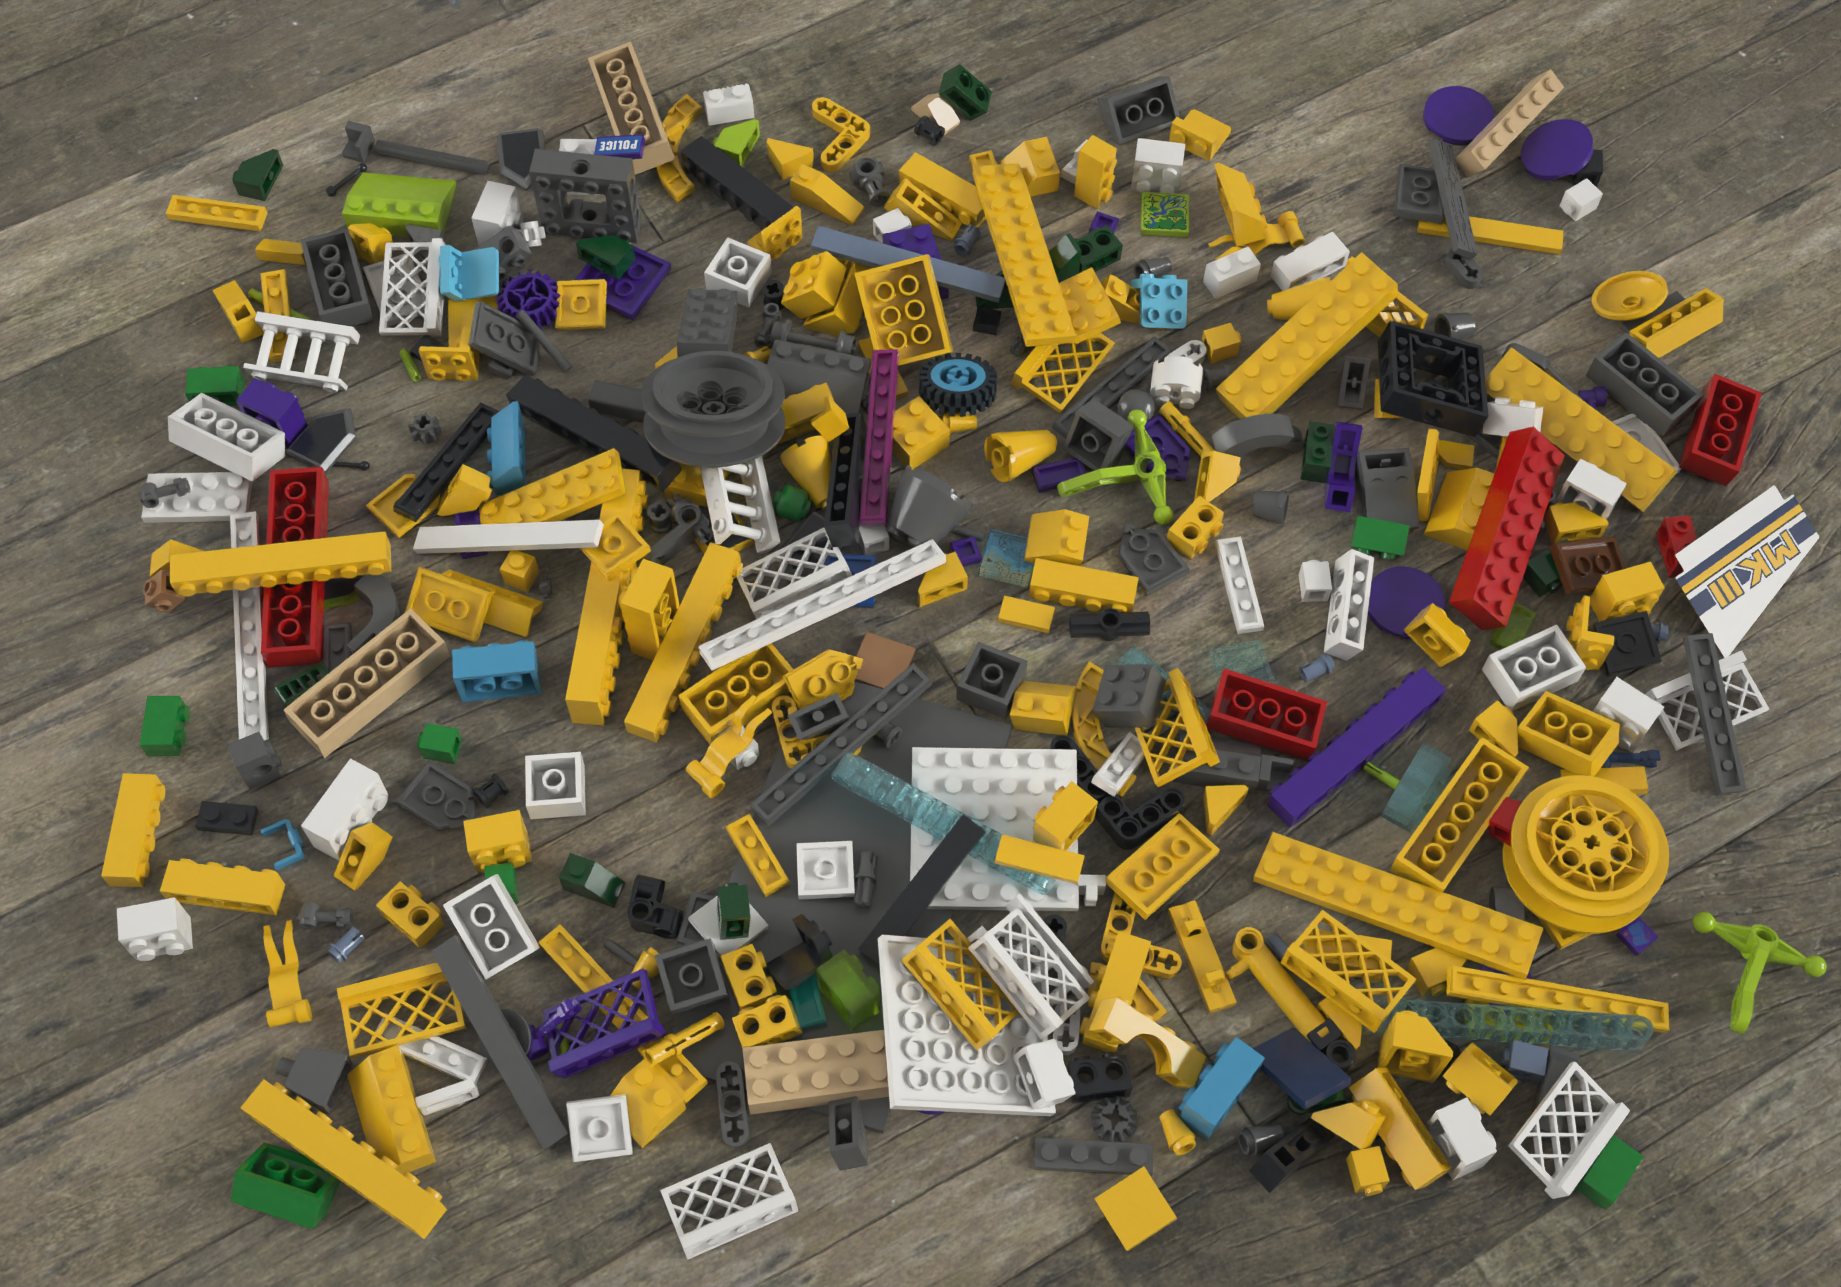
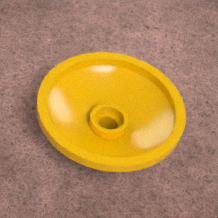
M1630 271L1615 275L1595 289L1592 295L1593 309L1600 316L1614 321H1629L1644 317L1655 311L1665 301L1668 295L1667 283L1662 276L1649 271Z

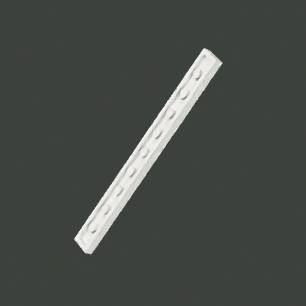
M257 512L230 515L231 548L260 545L259 516ZM262 586L251 587L247 590L233 589L239 739L260 732L263 739L267 740L269 739L266 665L261 655Z
M933 539L706 642L699 646V652L711 670L717 669L946 563V555Z

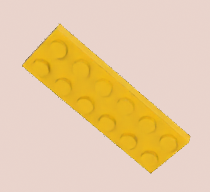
M613 448L479 505L481 525L561 521L626 494L620 454Z

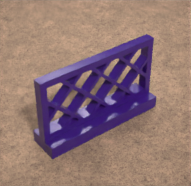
M640 969L570 999L571 1002L578 999L581 1005L586 1002H590L593 1005L586 1019L574 1015L564 1021L560 1030L554 1028L547 1034L552 1060L548 1061L551 1073L566 1079L666 1036L664 1026L658 1020L647 970ZM640 980L642 987L637 997L635 998L627 994L631 984ZM615 991L618 995L611 1009L602 1005L607 993ZM625 997L634 1001L627 1016L617 1012ZM561 1003L542 1011L544 1021L557 1011ZM640 1005L646 1006L649 1018L640 1022L634 1021L633 1018ZM599 1008L608 1011L601 1027L592 1023ZM615 1015L624 1019L619 1031L614 1033L607 1031ZM574 1018L583 1022L575 1038L567 1034ZM589 1026L598 1029L599 1031L592 1042L588 1044L582 1042ZM564 1037L573 1040L568 1052L560 1055L559 1046Z

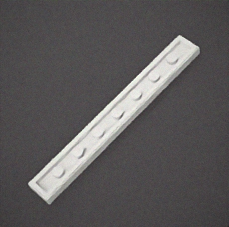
M600 520L420 527L413 550L417 554L593 548L599 545L604 524Z

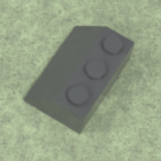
M1159 76L1097 98L1103 122L1117 144H1122L1170 127L1176 117L1180 118L1170 77Z
M1180 731L1179 742L1184 741L1187 732ZM1210 736L1220 762L1211 767L1206 762L1173 780V782L1201 787L1245 785L1249 788L1247 794L1254 795L1259 780L1261 763L1260 745ZM1187 750L1182 761L1188 762L1196 758L1195 751Z

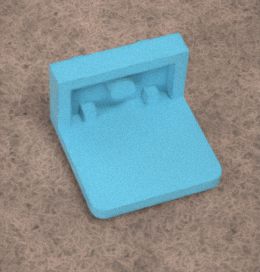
M450 245L440 246L439 288L441 294L458 302L495 296L499 293V251L496 248L490 247L460 252Z
M1140 274V278L1131 280V286L1140 290L1139 323L1141 327L1183 329L1186 327L1187 280L1177 279V275H1162V278H1154V274Z

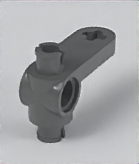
M678 493L672 495L676 501L674 502L669 498L666 504L671 509L670 516L678 526L650 548L651 552L643 556L642 560L646 559L664 565L696 538L700 543H706L707 540L704 538V535L709 540L713 536V531L708 528L709 520L690 499H682ZM695 518L694 521L687 523L689 519Z

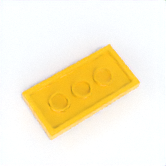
M1179 813L1111 872L1105 879L1106 884L1146 920L1216 857L1220 849Z

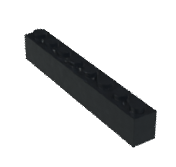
M525 374L506 394L509 403L518 401L522 416L595 456L615 448L620 454L622 469L640 470L642 481H646L647 484L662 492L682 471L679 462L657 452L647 439L640 436L634 429H627L621 426L615 419H608L602 416L596 409H589L576 398L571 399L565 396L559 389H552L546 386L538 378L533 379Z

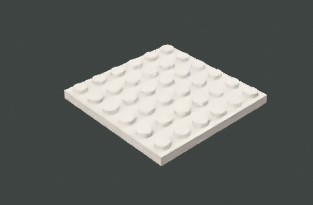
M912 747L910 881L963 814L986 831L927 909L1008 910L1005 905L1018 894H1021L1024 899L1032 904L1034 911H1078V884L995 864L1002 834L1036 843L1033 840V826L1036 823L1034 818L1043 806L1048 808L1054 801L1052 797L1061 786L1066 788L1071 781L1077 785L1076 750ZM1078 839L1067 851L1078 854Z
M881 935L878 938L890 1109L1031 1116L1054 1115L1056 1113L1055 1105L1033 1111L1013 1056L1025 1046L1047 1041L1048 1035L1041 1040L1019 1012L993 1039L976 1051L901 961L926 938ZM944 940L945 943L954 944V940ZM926 946L938 959V948ZM1030 948V954L1039 956L1038 948ZM945 950L946 961L956 963L955 952ZM963 954V965L973 967L971 958ZM1018 959L1016 964L1023 970V960ZM1030 962L1031 971L1038 965L1037 963ZM946 968L952 978L957 981L956 970ZM964 972V982L974 985V975ZM981 976L982 987L992 989L991 982L986 977ZM1041 982L1033 984L1042 993ZM965 991L972 1002L976 1004L975 993ZM983 995V1006L993 1008V998ZM1000 999L1001 1010L1011 1012L1013 1008L1008 1002ZM984 1013V1016L995 1027L994 1015Z

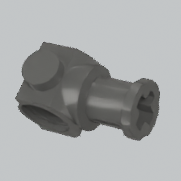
M875 157L859 159L857 163L853 164V170L849 171L851 183L853 185L856 184L859 190L868 193L871 206L879 207L888 201L889 193L882 186V176L885 175L882 163L877 162Z

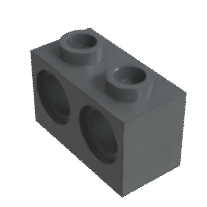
M507 226L475 249L494 247L499 251V280L504 279L516 267L524 265L526 260L533 256L522 233L511 226Z

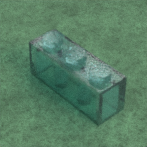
M1422 743L1385 806L1381 817L1408 832H1411L1415 824L1419 826L1428 813L1423 810L1426 804L1433 805L1440 792L1436 789L1438 783L1445 784L1452 769L1448 768L1452 758Z

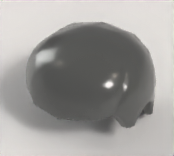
M1130 389L1124 393L1118 402L1119 416L1127 421L1128 414L1138 409L1145 413L1147 421L1153 418L1155 412L1153 397L1142 389Z

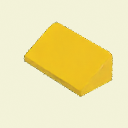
M263 239L255 248L258 260L306 265L301 243Z

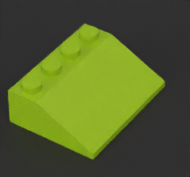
M363 172L346 197L342 212L346 227L348 228L351 224L372 223L379 228L387 229L392 236L408 237L405 226L411 224L442 230L444 235L456 188V181Z

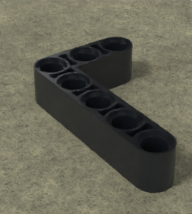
M1058 735L1052 739L1050 749L1077 751V769L1084 772L1083 774H1077V786L1098 801L1095 818L1120 848L1124 850L1135 848L1156 834L1177 814L1182 813L1185 796L1183 792L1176 788H1168L1131 812L1117 794L1114 797L1091 783L1098 770L1073 739L1066 735ZM1096 789L1101 794L1093 795L1089 790ZM1174 802L1177 805V807L1171 808L1168 807L1165 803ZM1114 810L1117 815L1110 816L1105 811ZM1151 816L1156 821L1148 822L1143 817ZM1122 831H1131L1134 836L1127 837L1122 834Z

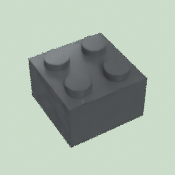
M1092 399L1077 410L1062 449L1094 471L1101 468L1115 467L1120 461L1134 425L1097 400Z
M978 642L957 684L956 700L1006 719L1013 703L1015 691L1025 679L1028 661Z
M1153 664L1105 665L1092 712L1105 727H1154L1166 680Z
M711 938L655 955L670 1011L674 1015L729 998L719 959Z

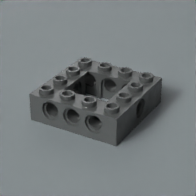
M545 149L534 150L529 174L541 227L544 226L545 234L572 236L575 238H596L614 235L631 243H637L642 217L632 158ZM567 192H581L591 195L600 194L605 195L606 202L598 203L583 201V199H573L568 204L566 196Z

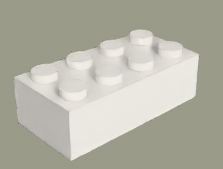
M200 393L168 416L170 442L252 482L285 457L284 432L203 393Z

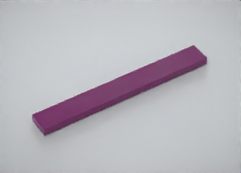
M898 349L873 350L859 517L861 526L887 524L899 363Z

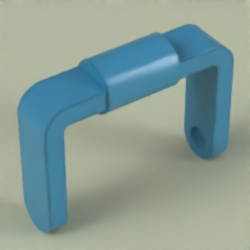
M287 819L260 831L261 836L264 837L287 827V835L292 847L296 850V854L274 863L275 870H280L304 858V852L301 847L303 842L298 829H294L291 822Z

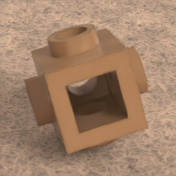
M161 569L144 584L145 606L155 608L157 611L170 612L185 600V596H177L172 588L169 571Z

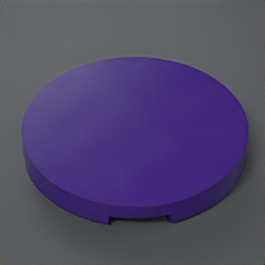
M1448 86L1435 91L1426 101L1423 111V120L1427 129L1443 138L1442 141L1453 145H1469L1494 119V110L1487 98L1481 93L1463 86Z
M1571 119L1554 120L1541 125L1523 143L1521 159L1525 170L1534 178L1544 181H1554V178L1576 174L1585 167L1592 157L1594 151L1592 134L1584 124Z
M1405 566L1389 568L1379 573L1371 582L1368 616L1381 631L1385 630L1390 634L1401 637V639H1411L1403 630L1424 608L1432 603L1445 611L1444 593L1439 584L1430 575L1419 569Z

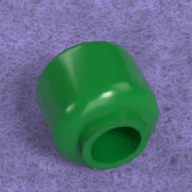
M787 484L782 490H776L772 504L776 505L775 513L792 521H798L800 518L806 517L812 500L808 499L807 491Z

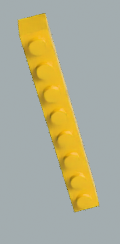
M386 531L170 555V584L177 596H193L194 594L207 592L220 593L221 591L233 589L247 590L251 587H273L278 584H300L305 581H327L332 578H354L359 575H381L385 572H392L391 544Z
M712 542L709 543L624 720L628 733L656 743L660 735L666 733L669 725L668 718L671 712L677 710L680 702L678 695H680L682 689L687 688L691 677L689 673L692 667H696L700 661L699 646L709 642L712 634L711 627L714 621L717 622L721 616L722 603L724 599H729L733 588L731 584L734 578H738L741 574L743 563H741L738 551Z
M263 1079L240 1107L251 1119L422 1239L427 1237L447 1210L440 1202L442 1196L429 1186L426 1190L418 1186L420 1181L411 1173L405 1171L402 1175L396 1171L398 1166L386 1156H383L381 1160L374 1156L376 1150L366 1142L361 1141L357 1144L352 1140L354 1135L342 1126L335 1129L330 1125L333 1121L325 1114L318 1111L315 1115L309 1111L311 1106L302 1098L297 1096L293 1100L288 1096L290 1091L278 1082L272 1085Z

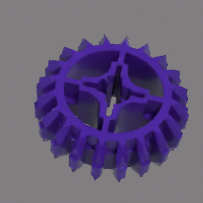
M528 270L526 275L518 272V277L510 276L509 282H502V288L499 289L498 296L496 297L497 310L518 321L520 320L516 315L521 310H524L540 329L543 325L550 327V320H556V308L560 304L556 299L560 297V294L557 293V283L554 279L550 280L548 274L541 276L539 271L531 274Z

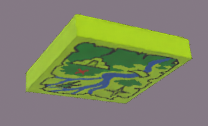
M1142 192L1140 235L1188 237L1189 194Z

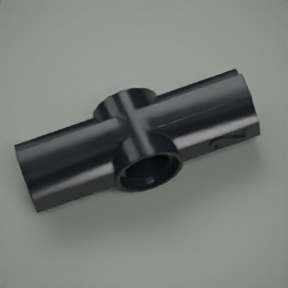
M1113 608L1104 609L1101 613L1069 614L1070 637H1100L1105 641H1113L1118 636L1150 635V614L1148 611L1119 612ZM1105 623H1112L1115 626L1109 627Z

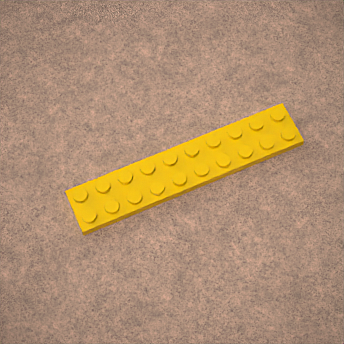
M1020 164L973 166L972 175L1026 347L1075 343L1076 334Z
M1272 832L1253 878V882L1524 980L1527 978L1543 931V927Z

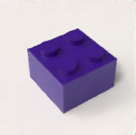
M254 378L236 400L241 412L284 432L286 447H289L307 426L304 413L298 403V398L289 391L283 392L277 389L268 381L262 382Z

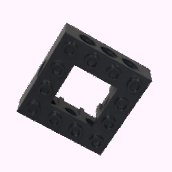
M1390 320L1378 340L1381 412L1475 437L1488 418L1483 346ZM1416 369L1448 377V390L1432 386L1431 383L1419 382L1417 386H1414Z

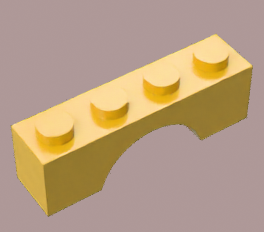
M1122 997L1102 1000L1089 1028L1091 1033L1109 1045L1126 1044L1133 1037H1138L1145 1041L1155 1057L1156 1075L1177 1089L1194 1087L1206 1058L1205 1055L1197 1051L1196 1045L1188 1041H1182L1175 1036L1176 1033L1172 1029L1153 1022L1152 1016L1135 1010L1131 1007V1003Z

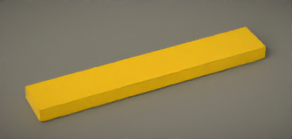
M1443 213L1441 224L1418 220L1417 233L1450 238L1445 214ZM1469 216L1475 242L1561 254L1564 232L1562 230Z

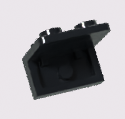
M803 914L792 919L802 939V943L766 964L767 971L786 990L798 987L805 979L825 971L829 965L836 962L829 948L832 942L826 931H820L817 923L814 920L809 921Z

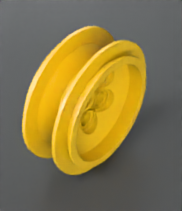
M1584 775L1556 778L1533 790L1523 800L1514 817L1511 831L1512 847L1503 843L1502 850L1503 866L1507 880L1519 900L1532 913L1545 922L1567 931L1583 934L1611 932L1633 922L1643 913L1653 896L1660 889L1669 866L1667 837L1660 821L1649 806L1633 792L1619 784L1603 778ZM1577 820L1582 821L1585 825H1581ZM1605 831L1610 832L1613 836L1606 834ZM1556 835L1564 837L1565 840L1559 839ZM1611 856L1617 857L1620 861L1614 860ZM1563 860L1569 861L1573 866L1565 864ZM1591 871L1597 872L1600 877L1593 875Z

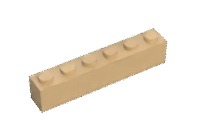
M1551 69L1533 78L1455 158L1456 163L1468 178L1485 170L1564 88Z

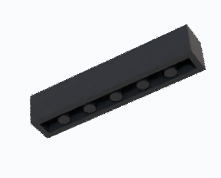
M699 137L680 151L682 157L681 165L688 174L691 173L703 186L706 185L712 189L717 197H722L726 200L731 208L740 211L749 222H754L758 225L761 231L794 208L704 137Z
M862 412L846 414L849 429L834 438L824 528L832 548L858 544L867 432Z

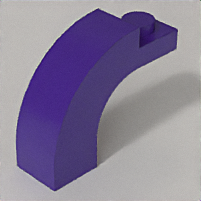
M1336 422L1331 467L1325 483V509L1351 512L1355 492V466L1363 429L1362 425Z

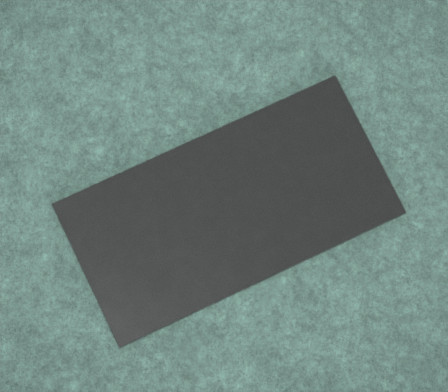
M854 681L855 687L852 695L841 701L849 718L883 689ZM916 698L890 721L895 727L900 726L903 729L900 738L892 747L887 748L884 746V741L874 735L862 745L858 755L847 758L770 826L754 812L753 820L787 875L790 884L765 897L739 853L729 883L747 884L749 903L768 924V929L747 945L753 943L755 951L762 952L767 964L769 961L802 943V939L792 919L803 914L809 921L814 920L820 931H826L832 942L829 948L836 961L829 965L825 971L815 974L827 1025L802 1030L803 1034L784 1042L884 1030L880 966L858 948L910 883L912 747L1006 749L1012 725ZM788 727L783 735L786 738H794L796 733L793 727ZM781 744L778 747L762 793L790 770L785 762ZM793 753V757L796 759V761H800L801 756L799 755V753ZM852 841L854 891H856L857 882L855 881V875L859 871L861 852L870 851V858H872L873 853H876L878 855L875 870L877 882L873 885L870 906L857 907L854 903L855 897L799 900L797 843ZM926 909L906 936L928 938L945 922L952 919L954 910ZM947 930L944 931V938H946ZM718 956L729 998L680 1013L673 1034L710 1016L714 1012H718L724 1020V1028L688 1046L681 1053L706 1080L717 1083L716 1070L718 1066L725 1061L736 1062L743 1069L745 1090L747 1092L743 1048L732 1020L733 1017L739 1015L740 1010L723 969L721 958ZM742 962L738 968L740 970H748L752 964L750 962ZM766 967L763 968L766 978L770 977L771 974L767 971ZM772 977L777 992L774 993L773 996L786 995L787 998L791 1001L789 989H784ZM753 987L748 991V994L757 996L762 992V989ZM779 1012L774 1018V1023L782 1022L785 1019L786 1012ZM754 1023L748 1028V1035L757 1032L759 1023ZM727 1067V1072L722 1074V1078L728 1079L729 1087L740 1090V1086L733 1087L732 1079L734 1076H737V1072L733 1071L731 1067ZM889 1097L859 1100L864 1127L883 1134L891 1111ZM829 1105L800 1108L829 1117Z

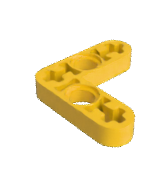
M820 97L813 101V117L840 133L821 154L822 168L827 172H836L869 139L870 125L866 120L828 98ZM838 117H844L847 119V121L844 123H838L835 121V119ZM844 142L850 143L852 146L850 148L843 149L839 145Z
M785 695L779 696L773 701L772 715L785 762L791 769L799 762L793 757V753L798 752L802 760L809 754L808 748H811L812 751L831 734L800 741L797 735L794 738H786L783 735V731L788 727H792L789 719L784 720L780 706L785 705L788 708V715L796 712L797 707L794 700ZM862 746L848 758L858 755L862 749Z
M1114 893L1100 949V955L1107 963L1110 956L1105 953L1110 938L1116 940L1118 930L1112 926V921L1116 918L1124 919L1127 922V928L1121 932L1130 934L1136 913L1128 904L1126 912L1120 910L1122 898L1117 893ZM1150 945L1148 952L1149 960L1144 964L1142 973L1171 979L1178 975L1182 965L1180 956L1172 950ZM1154 955H1158V962H1156L1155 967L1151 966L1153 963ZM1166 959H1171L1172 965H1174L1170 970L1165 969L1164 963Z

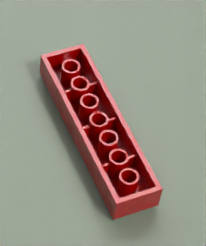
M1534 426L1511 431L1508 434L1449 601L1450 604L1481 630L1506 627L1565 456Z
M323 467L270 470L266 544L327 538L329 481ZM313 580L300 584L287 583L278 584L273 587H264L261 655L268 668L312 665L322 662L325 581Z

